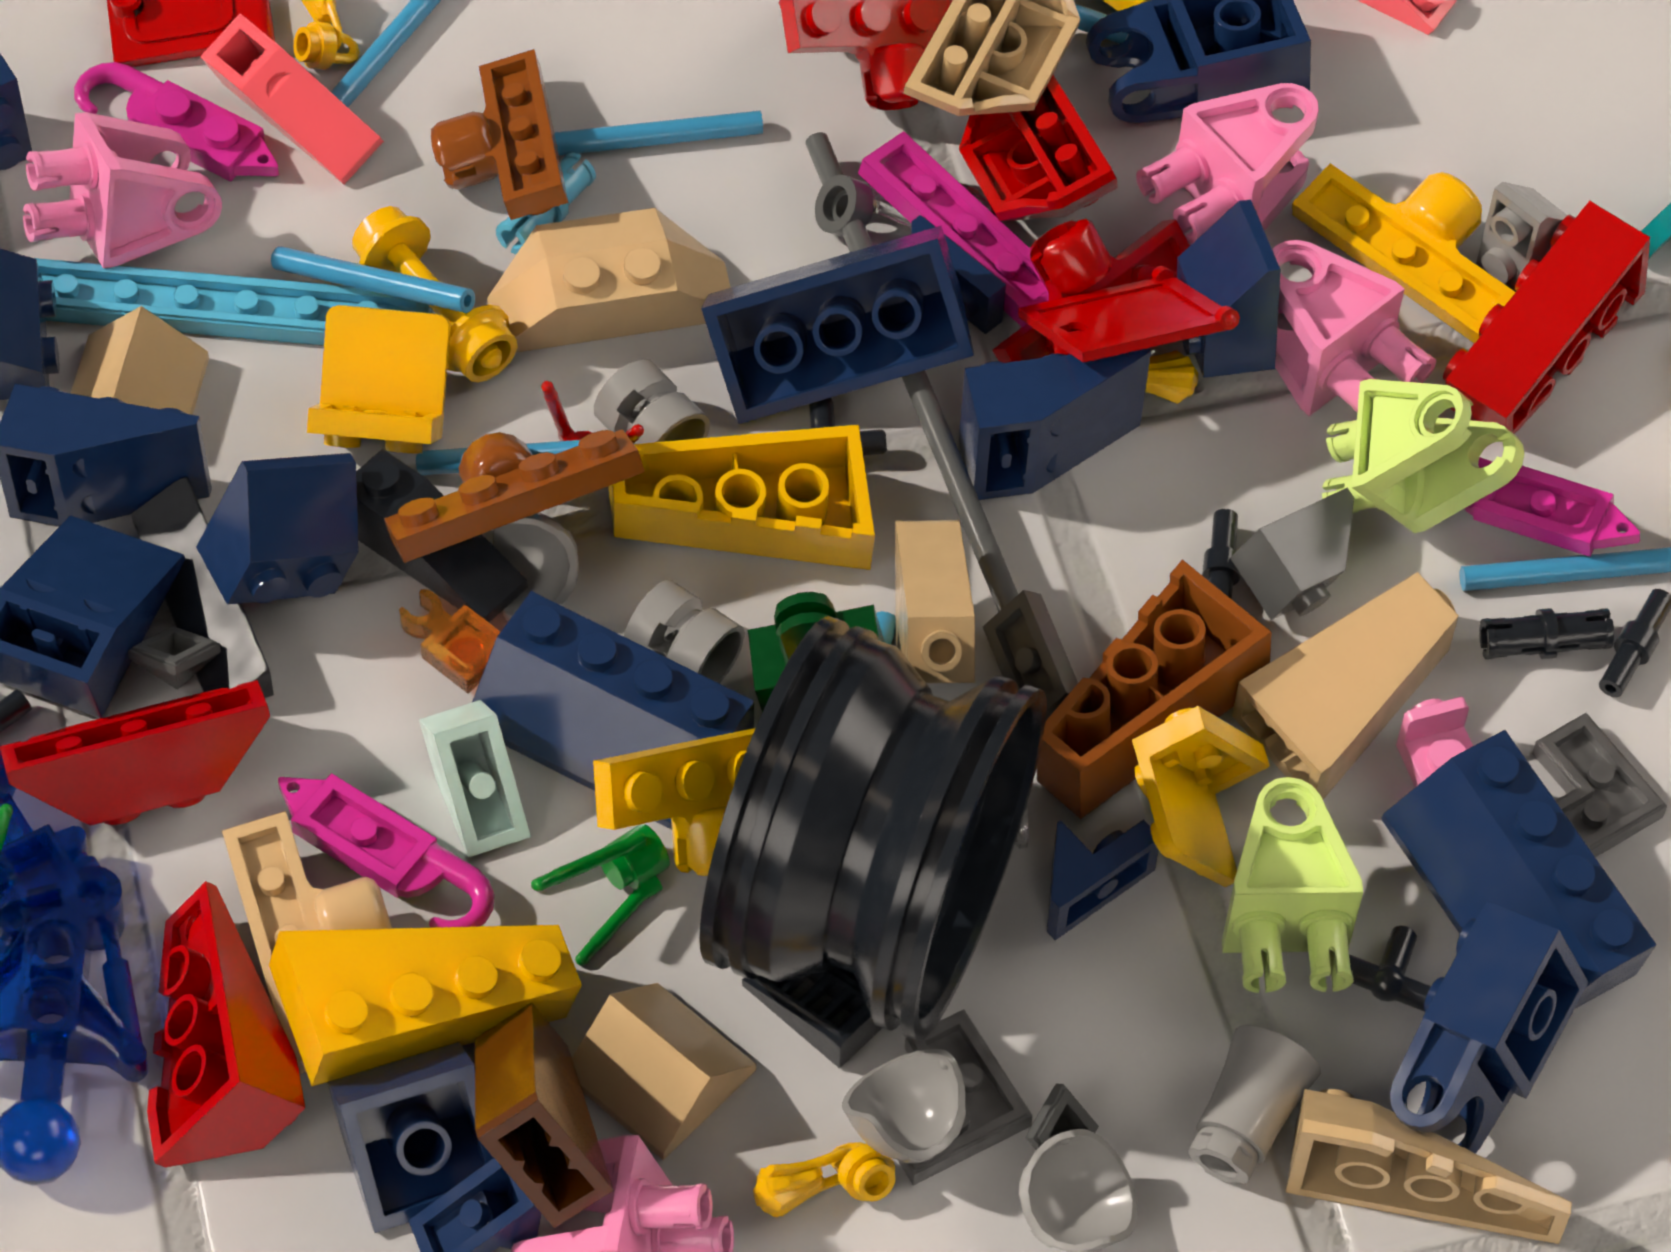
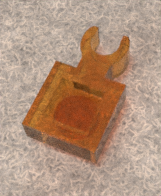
M421 589L419 591L420 606L429 611V613L418 617L410 614L404 607H401L399 609L401 627L408 635L418 639H425L420 644L422 658L469 694L480 683L500 631L467 605H463L451 616L443 610L442 602L435 593L427 589Z

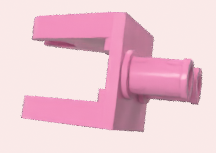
M1280 83L1193 103L1183 109L1179 143L1176 146V151L1137 171L1136 179L1139 189L1144 197L1155 190V193L1150 195L1148 200L1153 204L1160 203L1182 188L1194 198V200L1179 206L1173 212V219L1177 220L1184 234L1190 229L1193 230L1186 234L1188 242L1194 243L1241 200L1251 199L1265 231L1305 183L1309 160L1304 157L1299 149L1313 134L1319 112L1318 100L1311 91L1303 86L1293 83ZM1295 105L1302 110L1304 118L1295 123H1284L1277 120L1272 112L1279 108L1292 109ZM1288 161L1294 166L1291 171L1279 173Z
M88 112L75 113L73 148L55 151H30L26 156L28 162L34 163L26 164L28 182L33 191L70 185L69 200L51 203H28L24 205V213L30 214V216L23 215L27 239L30 242H38L53 238L80 236L83 241H87L102 268L119 266L203 233L212 227L220 217L222 200L208 177L199 172L187 170L191 160V150L179 133L168 128ZM174 151L177 153L175 162L171 167L150 163L154 156L161 152ZM200 192L204 194L205 200L203 205L199 204L192 211L185 213L175 211L177 201L186 193Z
M1288 240L1276 245L1272 249L1279 267L1289 261L1291 265L1303 266L1312 274L1310 279L1303 282L1290 281L1280 274L1278 314L1283 313L1293 330L1287 331L1277 327L1275 361L1276 370L1300 409L1308 416H1311L1336 396L1341 397L1357 412L1360 381L1376 379L1368 372L1379 363L1404 382L1418 383L1415 380L1417 378L1420 383H1423L1430 376L1435 368L1436 359L1414 344L1399 330L1398 316L1405 290L1400 284L1310 242Z
M624 1135L598 1140L614 1191L584 1210L606 1213L603 1225L521 1240L514 1243L511 1248V1252H733L734 1229L732 1221L728 1220V1216L712 1217V1195L710 1189L707 1188V1184L672 1185L639 1135Z

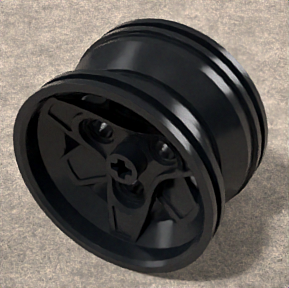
M829 616L820 619L801 640L782 671L761 714L736 777L718 833L704 892L699 933L700 952L704 962L720 969L731 967L734 974L750 980L762 976L776 982L829 972L837 967L854 973L875 1025L890 1031L901 1025V1031L904 1036L918 1041L924 1040L942 1018L966 972L1005 875L1026 810L1041 751L1047 711L1045 692L1031 685H1025L1018 691L1017 684L1013 679L996 675L955 699L948 701L933 696L931 688L902 652L894 645L879 641L873 631L858 626L849 629L845 621Z

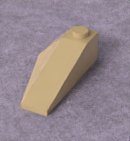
M1304 1089L1296 1120L1285 1193L1554 1244L1560 1243L1571 1215V1201L1434 1132L1423 1133L1407 1127L1400 1122L1394 1112L1374 1102L1356 1099L1352 1094L1338 1089H1324L1319 1092Z

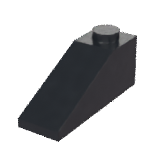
M381 449L356 471L358 541L485 627L528 588L527 579L482 534L404 563L391 540L384 518L397 514L404 504L419 498H433L435 500L444 495L426 477L384 449Z

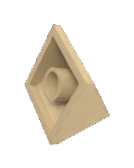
M140 306L88 335L71 394L99 399L102 397H113L128 404L156 409L175 408L193 415L208 365L209 354L203 347L143 306Z
M659 983L610 994L572 1057L582 1092L630 1133L639 1135L644 1144L662 1160L671 1154L756 1071L755 1062Z

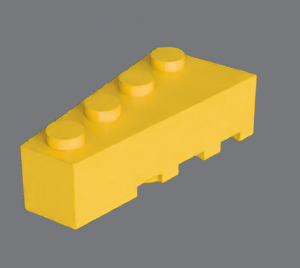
M559 925L279 931L269 962L274 982L311 1086L327 1083L456 1042H460L462 1046L474 1043L476 1037L531 1002L548 1022L566 1018L582 986Z

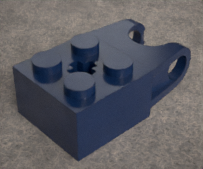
M1150 0L1101 18L1091 27L1086 37L1085 43L1090 57L1097 64L1115 68L1133 67V69L1112 84L1109 88L1108 98L1113 115L1119 120L1128 123L1182 118L1183 109L1193 103L1280 83H1293L1310 90L1311 39L1293 0ZM1119 32L1129 34L1122 43L1110 47L1100 46L1101 42L1111 34ZM1151 90L1149 95L1138 103H1122L1123 99L1132 92Z
M1486 900L1477 919H1470L1463 927L1457 941V955L1445 977L1436 979L1430 987L1424 1004L1425 1014L1398 1069L1390 1090V1101L1393 1111L1400 1122L1411 1129L1427 1133L1443 1128L1457 1116L1465 1120L1466 1133L1458 1145L1475 1154L1483 1145L1512 1095L1516 1094L1527 1099L1589 983L1559 929ZM1426 1082L1421 1106L1417 1114L1407 1108V1097L1416 1085Z

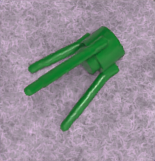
M646 824L634 827L605 847L553 869L551 872L537 877L531 882L533 890L543 891L601 866L606 877L614 887L619 890L627 886L633 888L634 891L576 955L575 962L579 966L586 965L645 900L663 889L657 875L669 868V855L659 836Z

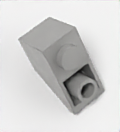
M1501 182L1494 188L1476 264L1516 292L1515 284L1522 270L1531 260L1536 259L1540 262L1552 247L1550 242L1555 230L1568 215L1533 188Z

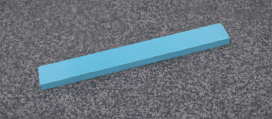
M35 258L37 259L43 281L53 280L55 288L56 317H46V321L106 326L136 308L143 306L181 333L324 346L326 314L331 307L336 305L432 313V309L428 304L349 286L129 266L102 268L101 264Z

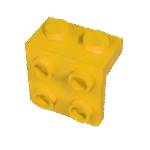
M347 305L331 307L326 314L320 403L308 408L307 433L324 434V445L359 448L361 447L362 438L386 440V451L411 454L422 453L423 444H432L441 439L443 434L450 322L448 318L442 314Z
M1199 706L1178 710L1170 714L1165 719V723L1132 739L1139 764L1135 767V777L1141 791L1149 800L1155 821L1150 827L1151 835L1156 847L1164 857L1186 866L1198 875L1204 876L1223 887H1228L1234 884L1237 867L1216 794L1270 767L1264 745Z

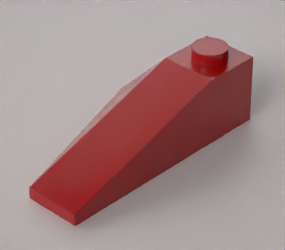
M205 881L165 921L158 992L169 998L164 1029L154 1033L153 1054L163 1057L161 1087L156 1086L149 1090L147 1115L154 1162L165 1168L263 1149L286 1126L291 1125L306 1108L297 1057L217 886Z

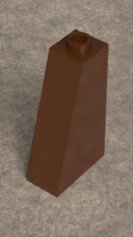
M532 1002L476 1037L475 1131L477 1138L548 1222L556 1228L614 1191L568 1045Z

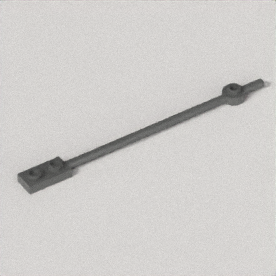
M817 132L810 135L806 139L805 144L822 183L815 203V218L818 226L827 233L843 237L850 252L873 246L866 229L874 209L873 194L870 187L864 181L843 174L826 133ZM926 371L903 376L902 379L998 610V613L982 626L1002 676L1013 679L1016 682L1018 691L1025 685H1031L1045 692L1047 720L1078 684L1074 671L1042 595L1027 590H1022L1019 594L1017 592Z

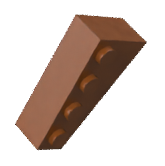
M1182 559L1170 573V582L1159 596L1152 595L1138 611V620L1122 639L1115 638L1103 652V662L1089 678L1083 677L1046 720L1036 769L1037 782L1077 817L1082 819L1136 779L1135 767L1139 764L1132 739L1165 723V719L1178 710L1199 706L1219 718L1233 708L1239 681L1270 663L1272 632Z

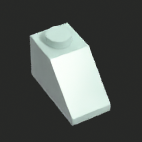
M478 700L419 719L436 781L466 855L472 857L530 838L531 835L496 713L484 702Z

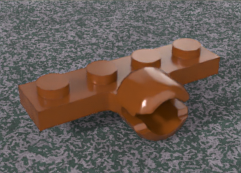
M532 49L479 66L486 104L484 112L472 111L440 121L431 128L433 153L436 162L443 168L445 183L451 189L460 190L493 180L499 175L503 201L510 220L527 215L543 214L553 207L569 203L542 70L535 50Z
M623 429L616 432L611 430L597 431L583 437L578 443L579 446L557 454L546 452L535 455L531 453L524 442L514 435L501 432L486 434L472 442L462 456L458 469L459 476L464 483L459 486L458 491L435 500L433 498L412 500L404 504L397 514L384 518L395 548L403 562L406 563L645 473L639 451Z

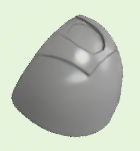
M540 512L493 530V546L527 579L528 588L502 611V615L507 621L511 619L530 591L557 604H563L568 599L578 580V547L569 530H565L557 521Z
M925 1049L911 1052L892 1059L863 1076L846 1093L842 1101V1109L860 1137L878 1153L889 1158L901 1160L904 1163L925 1162L944 1151L958 1137L966 1115L963 1076L957 1061L946 1050Z
M1075 1129L1049 1138L1034 1152L1026 1168L1022 1171L1019 1183V1198L1023 1214L1031 1228L1030 1231L1046 1246L1050 1248L1055 1247L1067 1252H1094L1118 1243L1132 1234L1137 1222L1138 1208L1131 1177L1116 1151L1094 1132L1085 1129Z

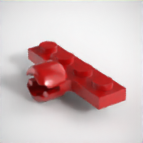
M780 0L787 52H849L854 54L860 62L864 98L870 108L876 110L910 108L917 105L920 100L904 94L905 85L953 0Z
M1085 218L1077 222L1070 220L1061 223L1044 233L1030 247V260L1049 294V301L1150 279L1153 270L1158 266H1165L1171 269L1177 278V257L1190 244L1176 219L1163 220L1113 257L1109 254L1092 221ZM1025 324L992 349L997 360L1004 363L1038 359L1054 354L1053 342L1028 324Z

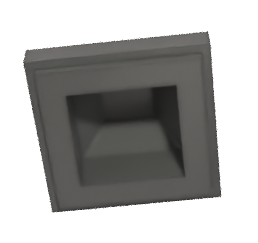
M172 626L133 646L128 650V656L130 660L178 690L221 652L220 643Z
M1056 1083L1031 1125L1026 1139L1037 1150L1045 1141L1059 1133L1075 1129H1085L1096 1133L1099 1126L1064 1084Z

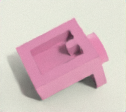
M1457 697L1446 701L1429 699L1417 704L1411 710L1404 713L1396 746L1415 787L1450 758L1473 747L1464 727L1469 711L1464 697Z

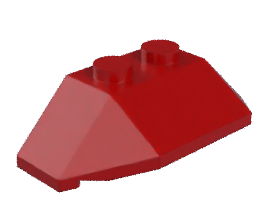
M1052 75L1034 110L969 116L959 151L999 221L1066 217L1083 207L1092 205L1099 198L1118 188L1117 178L1111 166L1054 75Z
M258 680L239 684L234 688H220L107 716L102 719L61 728L31 737L24 742L18 741L0 746L9 784L90 826L103 822L108 825H120L136 819L141 812L164 806L172 808L189 807L202 801L206 795L220 792L270 718V713Z

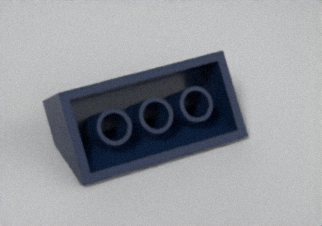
M942 226L708 294L701 308L738 424L974 356L960 285Z
M530 591L497 636L472 701L481 700L496 713L506 747L594 791V760L754 728V700L533 591ZM670 818L655 821L672 830Z
M1506 730L1450 758L1388 809L1381 817V820L1459 934L1470 919H1477L1486 900L1559 929L1589 982L1575 1009L1634 977L1657 945Z

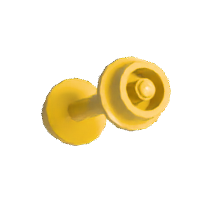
M388 206L371 213L360 223L352 239V246L360 257V264L438 281L420 260L427 250L431 237L430 228L419 217L407 216L398 207ZM488 304L476 307L468 313L429 305L436 314L446 316L450 322L447 367L449 371L461 372L471 382L479 383L498 375L515 356L518 348L517 339L509 330L508 315L499 306Z

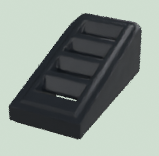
M837 968L829 972L784 981L778 987L762 976L752 980L745 977L742 979V986L839 1069L882 1029V1027L875 1025L872 1021L857 981ZM807 978L815 983L798 1000L790 996ZM825 993L828 994L832 1000L818 1013L810 1009ZM844 1008L850 1014L838 1026L831 1023L830 1020Z

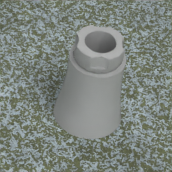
M1255 1025L1237 1027L1233 1034L1225 1065L1213 1094L1196 1125L1198 1134L1188 1151L1191 1160L1198 1163L1206 1173L1219 1180L1231 1184L1233 1182L1247 1184L1257 1164L1264 1162L1278 1133L1298 1102L1302 1099L1304 1089L1309 1090L1320 1076L1321 1069L1316 1059L1301 1045L1278 1032Z

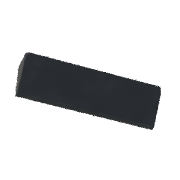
M181 478L131 514V519L139 539L176 551L185 556V561L165 597V602L177 628L220 643L221 652L196 673L202 691L206 692L220 688H234L239 684L258 680L264 697L273 696L270 670L242 603L226 604L196 548L208 523L189 478Z

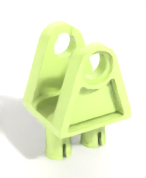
M1378 379L1360 381L1357 420L1330 425L1327 433L1331 436L1340 435L1326 438L1328 450L1335 461L1342 463L1354 459L1353 475L1325 480L1322 488L1326 491L1336 489V491L1322 493V499L1348 487L1354 496L1353 513L1377 507L1413 533L1426 531L1508 484L1522 467L1525 455L1524 447L1520 439L1506 427L1495 422L1470 420L1472 414L1471 406L1474 404L1464 394L1449 385ZM1455 407L1454 419L1438 418L1443 411ZM1494 442H1502L1504 448L1502 457L1497 456L1490 465L1479 468L1478 461L1483 450Z
M1292 777L1274 779L1266 784L1259 793L1233 884L1222 937V952L1242 953L1243 987L1254 993H1259V977H1263V970L1265 993L1284 987L1286 975L1283 970L1282 952H1309L1310 985L1315 990L1326 992V976H1330V974L1333 992L1344 990L1354 982L1353 972L1350 967L1349 945L1363 896L1362 879L1321 795L1311 784L1302 779ZM1292 799L1297 801L1296 805L1302 808L1307 819L1295 826L1282 825L1272 817L1270 809L1276 805L1278 800Z

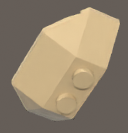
M953 0L904 88V94L957 116L1034 110L1079 27L1080 16L1074 0Z
M649 208L536 225L487 297V304L499 306L508 315L509 330L517 339L518 348L516 353L706 324L701 308L708 294L731 287L726 265L722 259L659 210Z

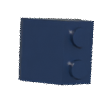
M1251 199L1238 201L1177 257V278L1217 304L1233 308L1240 316L1238 325L1232 330L1182 340L1186 355H1195L1203 378L1275 369L1281 269Z
M1 248L0 400H7L10 398L14 384L37 388L50 386L49 374L59 373L60 363L56 336L47 337L46 317H56V296L53 280L43 281L37 259Z
M351 453L241 461L196 546L227 605L249 602L269 603L279 599L308 596L320 598L336 593L359 552L356 462Z
M460 1042L327 1082L344 1145L374 1233L409 1223L408 1220L494 1158L477 1138L475 1131V1067Z

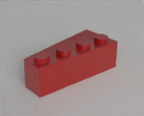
M1590 200L1576 218L1568 215L1562 220L1551 238V249L1540 262L1533 259L1525 266L1516 281L1515 294L1505 306L1498 303L1488 312L1479 328V335L1481 336L1469 351L1464 348L1457 351L1444 370L1443 380H1445V385L1456 388L1474 404L1471 406L1472 414L1470 420L1495 422L1506 427L1513 434L1527 422L1550 397L1556 382L1552 376L1557 371L1563 375H1570L1582 362L1584 353L1591 340V334L1595 333L1604 338L1617 324L1618 316L1616 314L1624 300L1634 305L1644 295L1651 237Z

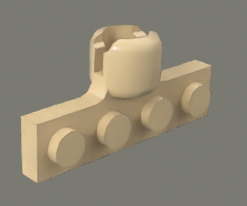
M284 811L222 830V834L272 1005L297 1057L299 1074L306 1072L269 967L279 931L391 929L392 926L380 887L374 879L365 876L326 889L313 888L309 884L287 813Z

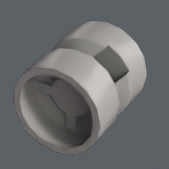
M648 359L630 362L619 369L606 381L594 403V415L608 430L616 432L623 429L626 432L636 424L643 426L644 433L634 444L706 438L710 430L709 418L684 393L677 392V386Z
M666 579L652 588L638 604L629 619L624 637L720 684L740 654L744 644L745 631L741 625L717 609L708 608L702 611L700 598L674 581Z

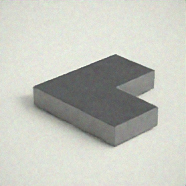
M1587 713L1582 714L1535 742L1532 754L1566 793L1555 801L1595 857L1663 818L1667 805Z
M964 1009L940 1020L933 1031L922 1041L909 1037L905 1038V1050L907 1053L925 1049H941L949 1052L959 1065L965 1086L966 1115L958 1137L944 1151L933 1156L928 1161L904 1163L901 1160H897L913 1186L1032 1125L1033 1115Z

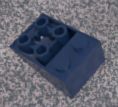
M1150 348L1084 363L1071 354L1055 353L1038 359L1007 363L993 361L981 366L965 368L959 445L963 462L979 500L1034 493L1140 426L1151 355Z
M14 384L0 421V480L11 518L60 526L70 515L91 523L131 515L172 483L184 477L189 478L197 500L210 497L212 486L199 416L190 415L175 408L156 409L128 404L113 397H102L99 399L65 393L58 388L50 386L37 388Z
M70 515L0 587V683L102 719L132 662L129 659L128 650L143 641L185 561L184 554Z

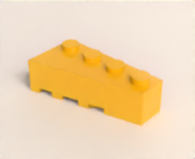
M859 424L634 444L639 451L645 473L608 486L614 537L871 570L875 533Z

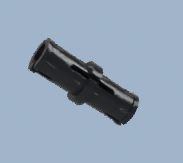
M1552 608L1538 609L1535 612L1536 615L1481 619L1479 627L1480 647L1487 648L1483 649L1482 653L1485 659L1524 654H1539L1541 659H1551L1557 657V652L1582 649H1610L1614 642L1613 619H1609L1611 613L1608 608L1573 613H1555Z

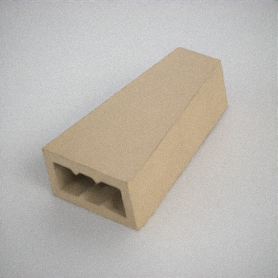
M959 520L895 521L896 647L926 683H975V614Z
M1417 572L1239 681L1232 717L1250 737L1264 745L1266 755L1286 777L1302 779L1311 784L1321 795L1322 799H1324L1448 653L1459 615L1455 612L1448 596L1439 589H1433Z

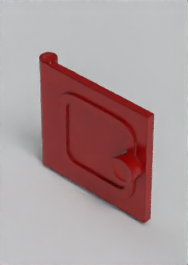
M107 0L113 61L131 67L201 56L239 14H242L275 41L270 0ZM142 3L143 10L135 17L134 10L139 8Z
M1165 266L1156 267L1150 279L1018 308L1019 319L1053 342L1054 354H1071L1083 363L1232 330L1238 325L1240 320L1239 313L1229 306L1217 304L1176 278L1175 273Z

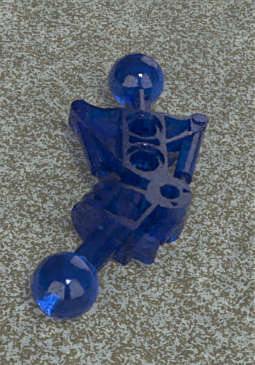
M0 750V807L6 803L13 807V814L0 854V1061H24L20 1100L10 1106L0 1116V1167L14 1181L35 1186L52 1183L69 1171L81 1145L79 1126L73 1116L61 1105L66 1063L105 1065L126 1080L138 1082L144 1079L148 1073L147 1050L143 1045L130 966L128 960L122 958L119 942L125 928L121 882L115 873L105 867H101L95 856H88L86 853V832L82 827L71 826L54 832L50 824H47L35 831L32 830L13 800V795L17 788L9 784ZM105 949L107 961L102 965L108 1004L89 982L92 951ZM58 955L69 957L68 960L62 963L52 964L44 961ZM51 1014L63 1017L55 1023L45 1024L37 1021L39 1018Z

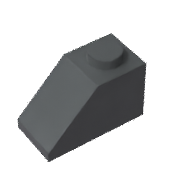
M1348 487L1259 528L1230 557L1270 620L1294 609L1299 617L1304 616L1324 604L1331 597L1327 587L1346 570L1354 496Z

